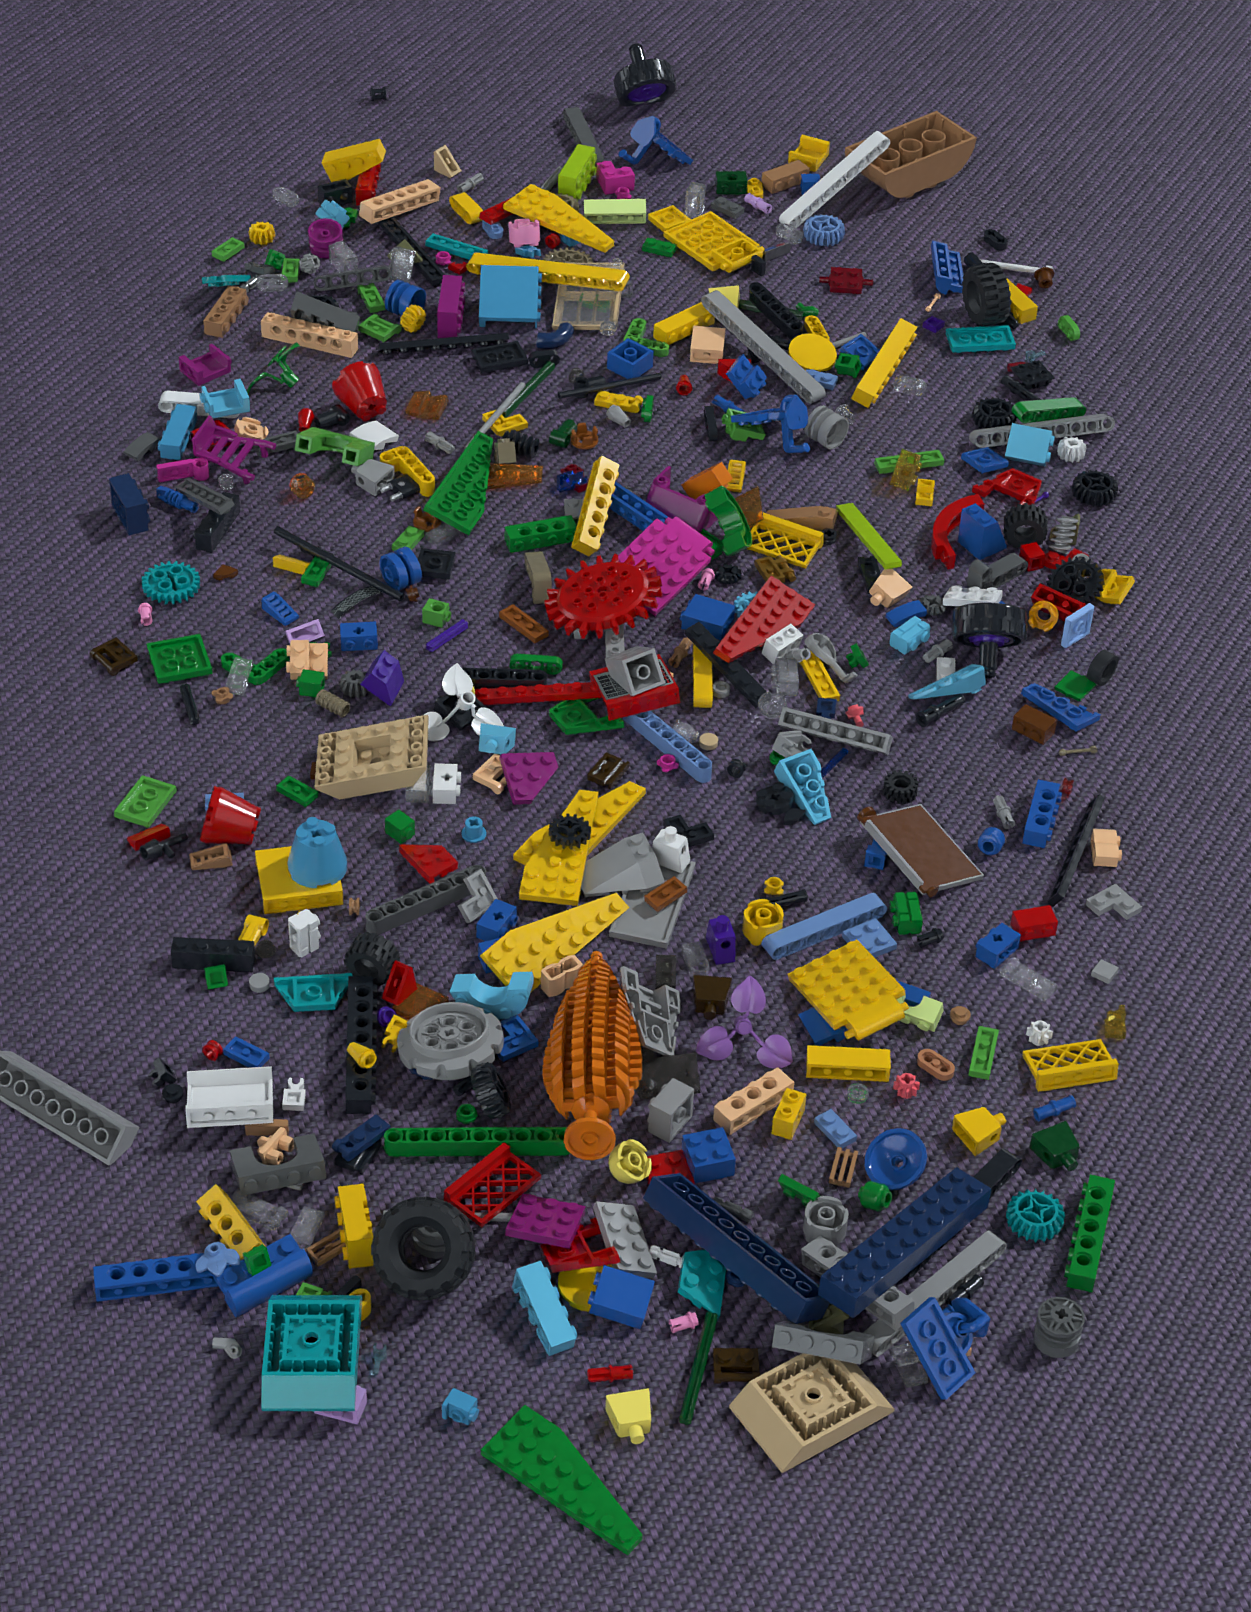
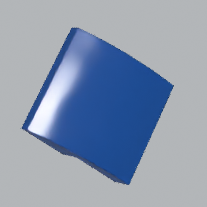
M815 1008L798 1014L815 1045L821 1046L834 1038L836 1042L846 1038L844 1032L848 1029L845 1026L834 1030Z

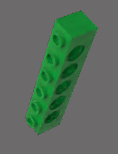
M1090 1174L1088 1183L1084 1182L1081 1195H1085V1199L1080 1198L1078 1211H1081L1082 1214H1077L1074 1226L1079 1229L1078 1232L1073 1231L1071 1244H1075V1248L1070 1247L1067 1260L1072 1262L1071 1265L1066 1264L1064 1277L1068 1278L1066 1287L1093 1292L1115 1180Z

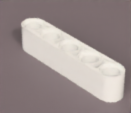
M164 391L158 403V408L165 413H171L177 404L197 406L198 416H209V413H206L204 410V403L200 401L199 393ZM239 414L223 416L222 418H236Z

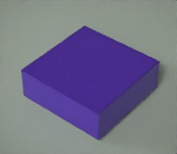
M931 316L923 322L922 327L936 333L945 326V321Z

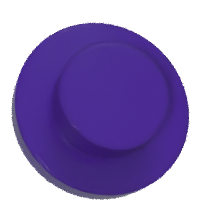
M389 1007L380 1008L377 1012L378 1023L382 1027H388L393 1015H396L395 1011Z

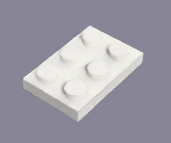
M958 585L952 586L943 598V605L962 606L971 603H999L1002 598V590H997V588L993 587L980 589L976 586L970 588H962V586Z

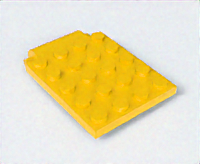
M712 211L668 229L663 234L664 238L673 244H677V247L711 271H717L721 268L730 273L750 264L751 258L754 255L762 258L765 251L763 246L760 247L757 242Z
M858 940L850 941L846 945L832 950L828 954L814 959L812 962L798 967L787 974L789 981L834 1030L843 1026L848 1029L844 1032L847 1039L855 1037L859 1041L905 1018L904 1011L909 1009L906 1002L900 1004L896 1000L906 995L905 989Z

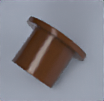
M1042 267L1035 271L1034 277L1038 281L1039 287L1046 289L1052 286V278L1055 273L1052 268Z

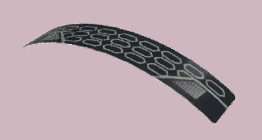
M372 586L362 588L343 599L331 612L337 618H340L358 602L382 592Z

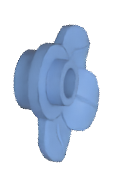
M214 1242L205 1248L204 1255L197 1260L196 1270L197 1273L209 1270L213 1275L220 1277L227 1264L239 1265L240 1257L236 1250L226 1248L223 1243Z

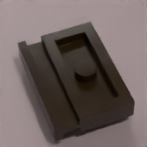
M606 752L587 774V780L603 787L606 785L608 789H612L629 769L630 762H624L621 758Z

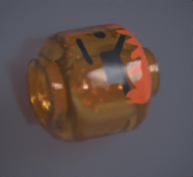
M298 473L292 477L289 487L296 496L304 499L313 494L315 483L305 473Z

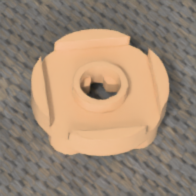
M243 417L242 420L238 419L234 426L238 437L263 440L267 438L269 433L266 426L263 428L260 425V421L249 417Z

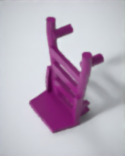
M210 415L192 438L194 456L207 459L208 463H216L243 479L244 484H249L250 480L253 481L255 475L248 473L247 469L241 470L238 468L254 445L259 446L263 458L268 457L267 448L276 449V443L262 439L238 437V433L216 426ZM212 442L215 443L216 445L213 448V450L211 452H208L207 450L212 444ZM231 442L221 458L217 457L226 443ZM245 444L232 464L228 463L239 445Z

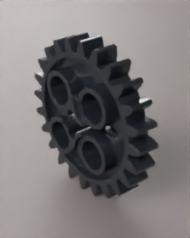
M1076 556L1073 561L1068 557V562L1061 560L1062 565L1055 564L1056 569H1051L1052 574H1048L1049 580L1046 581L1049 588L1086 605L1089 604L1090 600L1096 602L1095 596L1100 597L1099 591H1103V585H1105L1101 567H1098L1096 562L1092 564L1091 559L1086 562L1085 557L1078 560Z

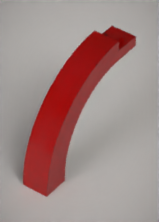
M979 494L970 495L949 504L939 513L934 522L931 541L932 553L935 560L941 559L947 569H954L956 554L949 543L948 535L960 525L963 508L976 503L984 510L985 504Z

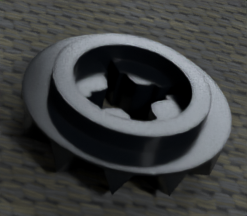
M724 563L723 566L718 565L714 569L715 579L723 584H734L742 577L741 569H738V566H732V563L729 565Z

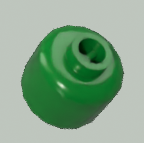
M868 1181L859 1189L858 1198L864 1208L880 1212L889 1207L892 1193L885 1184Z

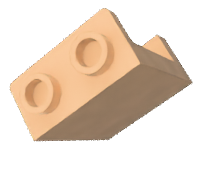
M693 326L690 362L718 364V359H723L726 328Z

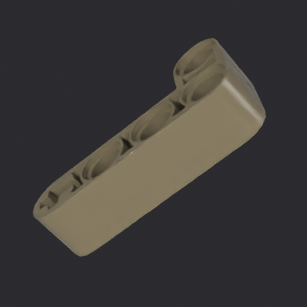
M542 551L524 553V561L532 584L533 604H545L544 600L549 599L547 589H552L550 569Z

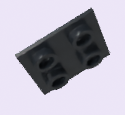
M1039 360L1010 367L1022 381V386L1027 390L1048 386L1051 380L1055 379Z

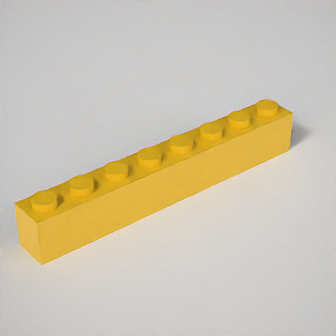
M900 318L856 387L851 398L852 400L869 408L871 403L875 404L890 377H892L895 368L897 369L915 340L917 326Z

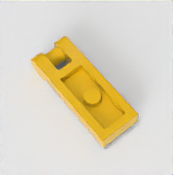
M598 391L594 400L595 406L610 408L612 405H616L623 411L638 413L643 403V398L639 395L630 397L607 391Z

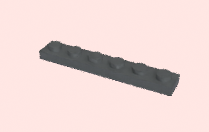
M189 477L175 486L176 491L220 515L229 512L231 507L235 505L232 499Z

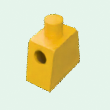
M985 1107L954 1115L952 1130L973 1155L976 1156L1000 1139L1001 1126L1006 1124V1119L1002 1113L992 1115Z

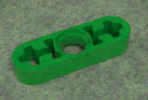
M513 654L510 657L509 663L510 669L543 670L547 674L554 675L559 674L563 666L562 659L557 656ZM539 662L541 665L533 666L531 663Z

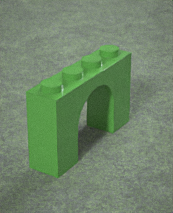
M312 427L297 434L295 451L307 454L321 450L343 453L342 463L359 466L368 459H373L375 442Z

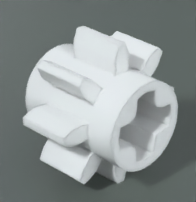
M1041 1020L1031 1022V1026L1027 1027L1026 1035L1030 1036L1029 1042L1037 1046L1048 1044V1040L1052 1039L1053 1031L1049 1030L1050 1024Z

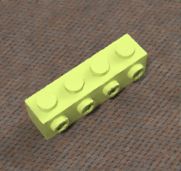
M646 199L584 200V217L593 224L646 223Z

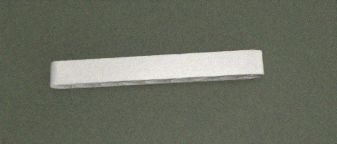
M879 131L874 132L780 215L779 222L789 230H795L889 147L890 139Z

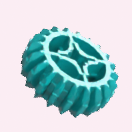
M1036 1188L1033 1192L1026 1189L1024 1193L1019 1191L1017 1196L1011 1198L1007 1205L1006 1219L1008 1226L1012 1229V1233L1018 1232V1238L1024 1236L1026 1241L1033 1239L1036 1243L1040 1239L1042 1242H1045L1047 1238L1052 1240L1054 1235L1058 1236L1064 1225L1065 1212L1063 1211V1205L1059 1204V1199H1053L1052 1194L1046 1195L1044 1190L1041 1193L1037 1192Z

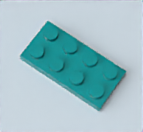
M1009 325L946 328V337L952 353L1006 351L1016 347Z

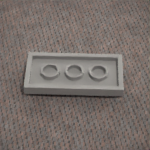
M596 1201L593 1209L606 1248L614 1246L621 1262L612 1264V1267L643 1278L653 1279L657 1271L651 1253H649L635 1206Z

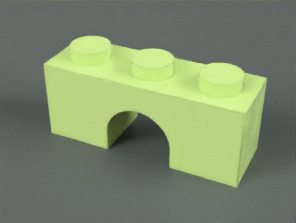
M906 995L896 1000L901 1004L904 1002ZM924 996L919 1005L909 1007L908 1010L904 1011L905 1018L899 1021L905 1024L917 1025L918 1028L924 1031L930 1030L934 1032L944 1011L943 1003Z

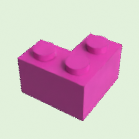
M611 161L597 163L596 179L605 195L614 194L619 187H627L629 191H634L635 174L631 167L615 169Z

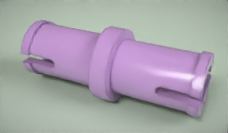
M751 193L746 194L744 198L746 203L751 204L756 210L760 209L766 214L771 212V204L764 202L762 198L755 197Z

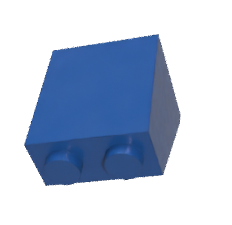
M976 503L962 509L958 543L979 560L1007 548L998 521Z

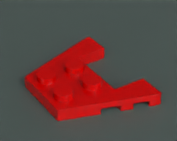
M1012 468L996 475V478L993 480L987 479L983 481V484L980 486L974 485L972 492L985 498L995 489L1004 495H1009L1021 501L1019 503L1021 505H1024V503L1031 505L1036 502L1042 480Z
M596 1217L590 1219L591 1224L585 1227L582 1224L579 1226L570 1248L549 1244L540 1245L542 1254L552 1273L621 1263L619 1254L614 1246L593 1253L590 1251L585 1238L601 1234Z

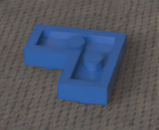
M518 1015L500 1022L502 1031L507 1036L504 1038L502 1051L497 1054L502 1062L538 1047V1039Z

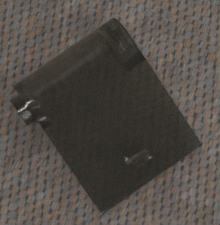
M645 1047L641 1048L642 1078L639 1080L637 1094L640 1098H656L662 1086L668 1084L672 1078L694 1088V1094L701 1093L696 1053L655 1057L654 1051Z

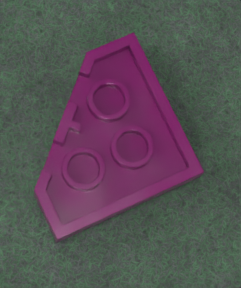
M554 752L504 753L499 757L513 805L531 804L558 769Z

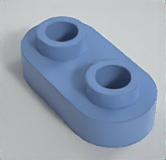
M482 220V227L490 238L499 239L503 237V227L499 222L490 225Z

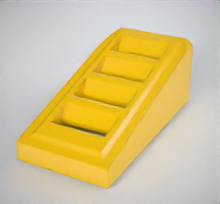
M729 460L728 472L733 479L728 482L729 486L726 488L728 491H742L746 471L745 461Z

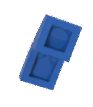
M917 600L896 607L886 613L885 617L893 627H898L914 616L918 618L925 617L927 609Z

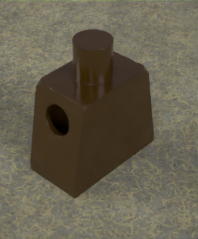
M693 975L692 992L695 1011L697 1013H704V1018L707 1020L715 1019L716 1014L723 1015L731 994L732 978Z

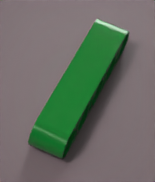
M1075 397L1020 401L1012 407V413L1022 423H1033L1084 416L1086 407Z

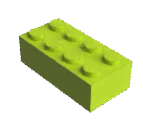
M581 144L576 146L558 175V194H568V196H573L577 201L581 199L583 191H586L587 185L591 183L592 177L596 175L595 162L597 154H595V147Z

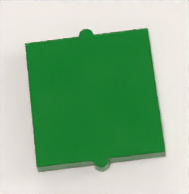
M1071 670L1054 687V690L1080 702L1096 686V683L1090 681L1085 675H1080Z

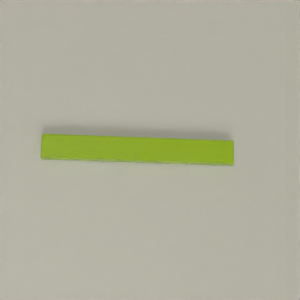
M853 503L836 505L839 515L885 570L902 567L901 559Z

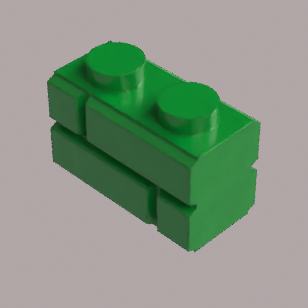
M895 893L893 901L889 903L890 913H894L892 916L893 927H897L899 935L909 933L920 934L922 932L923 919L917 893Z

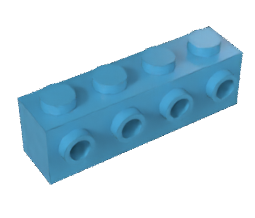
M177 404L175 409L171 411V419L167 421L166 430H163L162 439L158 442V451H160L161 458L181 460L191 437L190 432L194 430L198 420L197 406Z

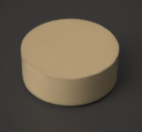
M712 733L702 734L699 739V745L704 750H714L718 746V737Z

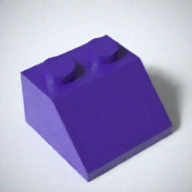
M384 650L372 662L360 684L389 706L392 705L404 683L399 661Z

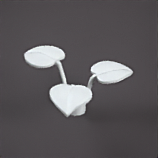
M458 663L446 672L442 680L444 692L449 696L456 695L459 698L456 707L444 720L436 712L424 714L429 716V741H440L448 735L450 729L445 722L458 709H471L472 716L474 717L471 726L479 736L481 723L504 726L500 718L488 708H479L475 714L476 706L473 704L475 702V695L471 692L473 683L469 675Z

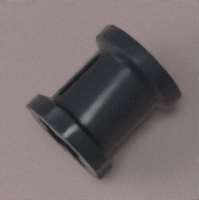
M370 88L371 101L375 99L386 100V88Z

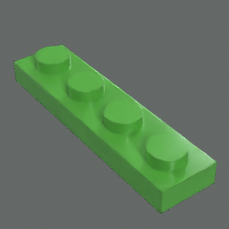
M940 450L875 458L874 464L879 474L941 466L944 465V458Z

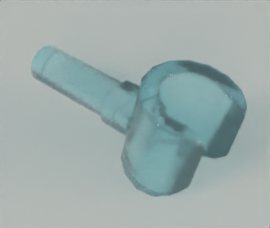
M1029 350L1026 352V359H1029L1030 362L1035 361V358L1045 355V351L1035 353Z
M377 1343L373 1345V1357L375 1359L373 1375H378L381 1360L386 1358V1344H384V1348L381 1350L377 1349Z

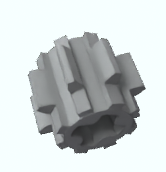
M310 253L303 255L304 258L299 260L302 272L315 273L316 269L320 267V260L317 256Z

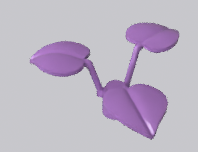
M748 976L733 990L731 995V1003L734 1009L738 1012L746 1013L735 1019V1028L732 1029L729 1035L723 1026H713L705 1031L698 1041L696 1052L712 1060H723L733 1050L730 1038L736 1032L741 1035L750 1033L762 1046L756 1053L760 1063L769 1068H784L793 1062L791 1046L787 1039L782 1035L775 1034L768 1036L764 1043L752 1030V1024L748 1018L749 1013H760L765 1007L766 997L758 981L752 976Z

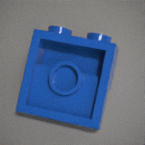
M744 354L738 356L726 373L744 399L756 397L760 393L758 389L766 385L765 380L767 376L758 365L752 366Z

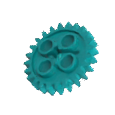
M170 561L167 564L161 562V566L155 564L154 569L148 568L149 572H144L145 576H142L143 593H146L147 597H151L152 601L157 599L158 603L164 601L165 604L168 601H171L172 604L175 601L182 603L181 599L188 601V596L194 597V593H198V589H200L199 572L195 571V567L191 568L190 564L184 566V562L178 564L177 561L174 564H171Z

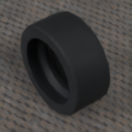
M1105 649L1101 650L1092 660L1087 671V678L1099 686L1105 685L1116 671L1119 661L1118 656Z

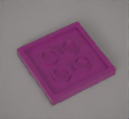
M522 1194L506 1227L505 1236L570 1248L585 1215L586 1206L557 1201L553 1198L537 1197L533 1194Z

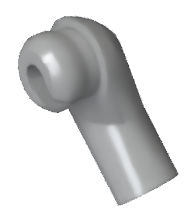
M213 1338V1349H224L228 1356L233 1359L241 1356L242 1348L235 1339Z

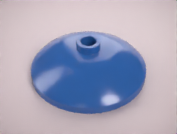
M902 1128L890 1129L879 1134L870 1143L865 1154V1170L872 1181L888 1186L889 1190H900L912 1185L922 1175L927 1162V1151L923 1141L914 1132ZM900 1162H903V1165L901 1167H898V1164Z

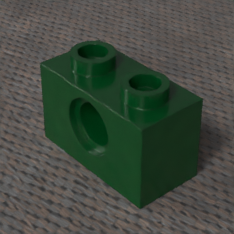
M716 171V194H747L748 181L746 171Z

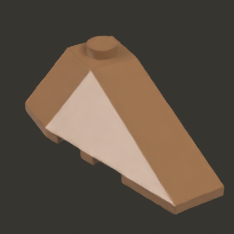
M812 506L767 510V514L822 532L826 528L834 529L838 511L830 507Z

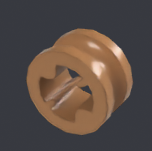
M349 898V915L353 913L360 914V898L356 900Z

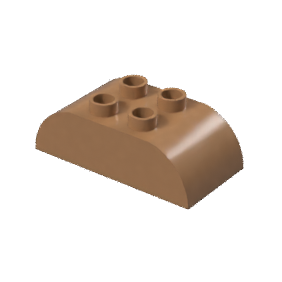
M938 111L882 132L883 135L890 139L889 147L860 173L894 197H912L916 192L925 188H933L937 186V183L957 174L970 158L977 137ZM865 140L845 147V156L847 157Z

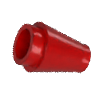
M687 375L680 376L676 385V391L683 396L690 394L692 391V384Z
M303 408L298 413L300 432L309 429L313 422L314 414L309 408Z

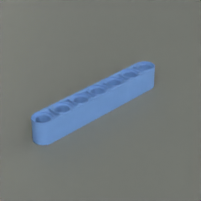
M652 711L623 717L629 725L664 754L673 755L675 762L695 780L701 783L711 780V760Z
M870 893L769 934L762 940L761 945L772 959L778 960L840 935L844 930L875 918L879 919L887 912V906L875 893Z

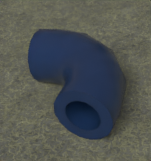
M564 322L554 332H538L536 347L552 349L566 344L573 335L574 327L570 323Z

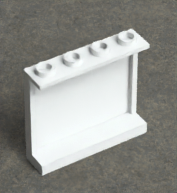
M272 1066L187 1071V1128L273 1123Z

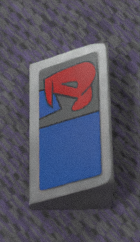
M779 243L766 248L762 259L769 261L790 253L791 244Z

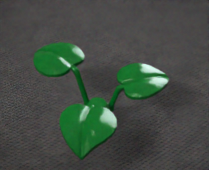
M296 342L288 349L285 345L270 360L268 367L276 361L284 370L280 375L281 379L262 372L250 383L246 391L247 394H249L251 387L264 377H270L292 388L299 381V378L287 365L286 358L294 348L300 345Z

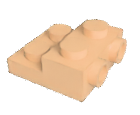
M290 640V645H287V656H290V662H286V672L290 673L291 680H296L298 676H301L303 669L325 672V679H328V643Z

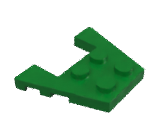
M598 698L563 700L549 709V717L565 735L624 728V721L621 718L611 721L608 720V716L597 718L586 706L585 703L597 700Z

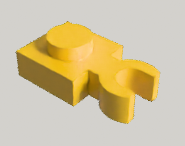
M393 1015L384 1034L387 1037L383 1039L382 1048L387 1043H391L393 1045L391 1052L394 1053L398 1047V1034L402 1028H407V1020Z

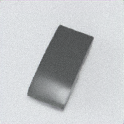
M146 432L135 439L124 450L126 456L139 462L147 451L151 453L161 439Z

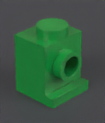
M840 353L839 358L835 361L837 373L857 378L862 367L859 356Z

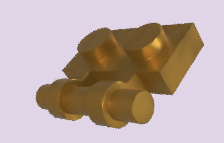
M778 555L776 560H773L771 556L755 560V567L765 582L770 576L780 580L782 583H785V577L790 582L796 580L795 572L792 568H789L787 560L782 558L781 555Z

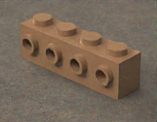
M228 285L203 320L204 334L223 338L226 332L229 331L230 326L235 323L237 316L241 314L244 306L248 304L249 298L246 289Z

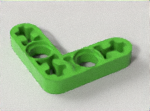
M641 318L634 319L623 341L629 338L643 346H648L647 348L654 351L653 356L666 357L669 354V345L665 342L642 338L646 331V321Z

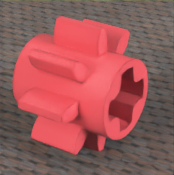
M904 1073L901 1076L897 1075L893 1085V1090H898L897 1096L905 1099L916 1096L920 1082H915V1075L913 1076L910 1073Z

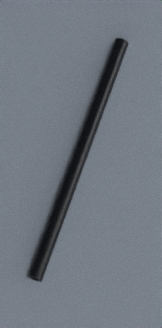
M279 526L274 529L275 535L400 602L404 599V593Z

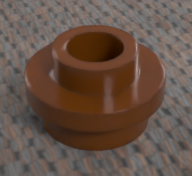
M410 585L409 588H406L410 602H418L417 598L420 597L418 589Z

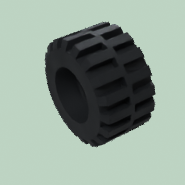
M1024 503V505L1017 504V507L1012 506L1010 510H1007L1006 515H1004V538L1009 545L1012 544V547H1018L1020 550L1021 545L1034 542L1041 545L1046 540L1047 516L1044 510L1041 511L1039 506L1035 507V504L1028 505V503ZM1028 525V526H1031V527L1022 528V527H1020V526Z
M365 932L364 934H359L354 939L344 956V964H346V969L352 973V976H373V984L382 986L387 983L394 961L400 962V954L396 950V946L392 945L391 941L385 939L384 936Z

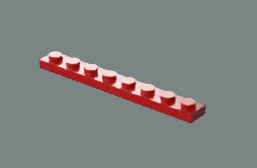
M593 681L475 689V697L483 705L602 698Z

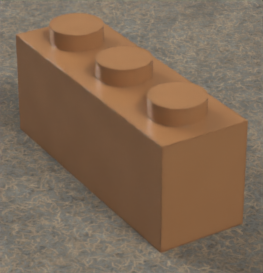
M800 160L762 172V186L771 194L791 188L801 183V174H809L810 168Z

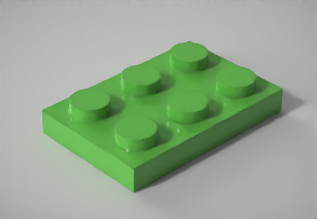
M142 775L115 809L114 816L149 828L177 792L176 786Z

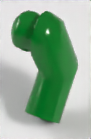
M802 303L796 305L797 310L804 312V317L810 315L817 316L819 310L814 306L805 307Z

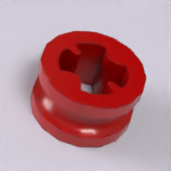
M551 233L545 238V243L550 249H554L560 245V238L557 234Z
M209 1040L207 1045L203 1046L202 1052L209 1060L215 1061L218 1059V1056L223 1054V1048L218 1042Z

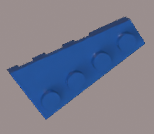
M1036 683L1022 688L1021 695L1075 732L1100 719L1101 714L1097 712L1092 714L1086 711L1087 708L1082 705L1077 707L1071 704L1070 700L1065 697H1056L1055 692Z

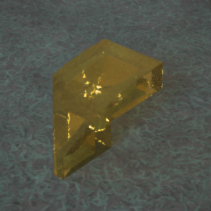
M1121 1004L1118 1010L1107 1012V1018L1104 1019L1105 1038H1126L1125 1005Z

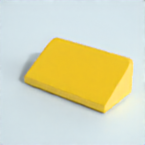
M281 554L273 557V567L301 575L304 574L311 563Z

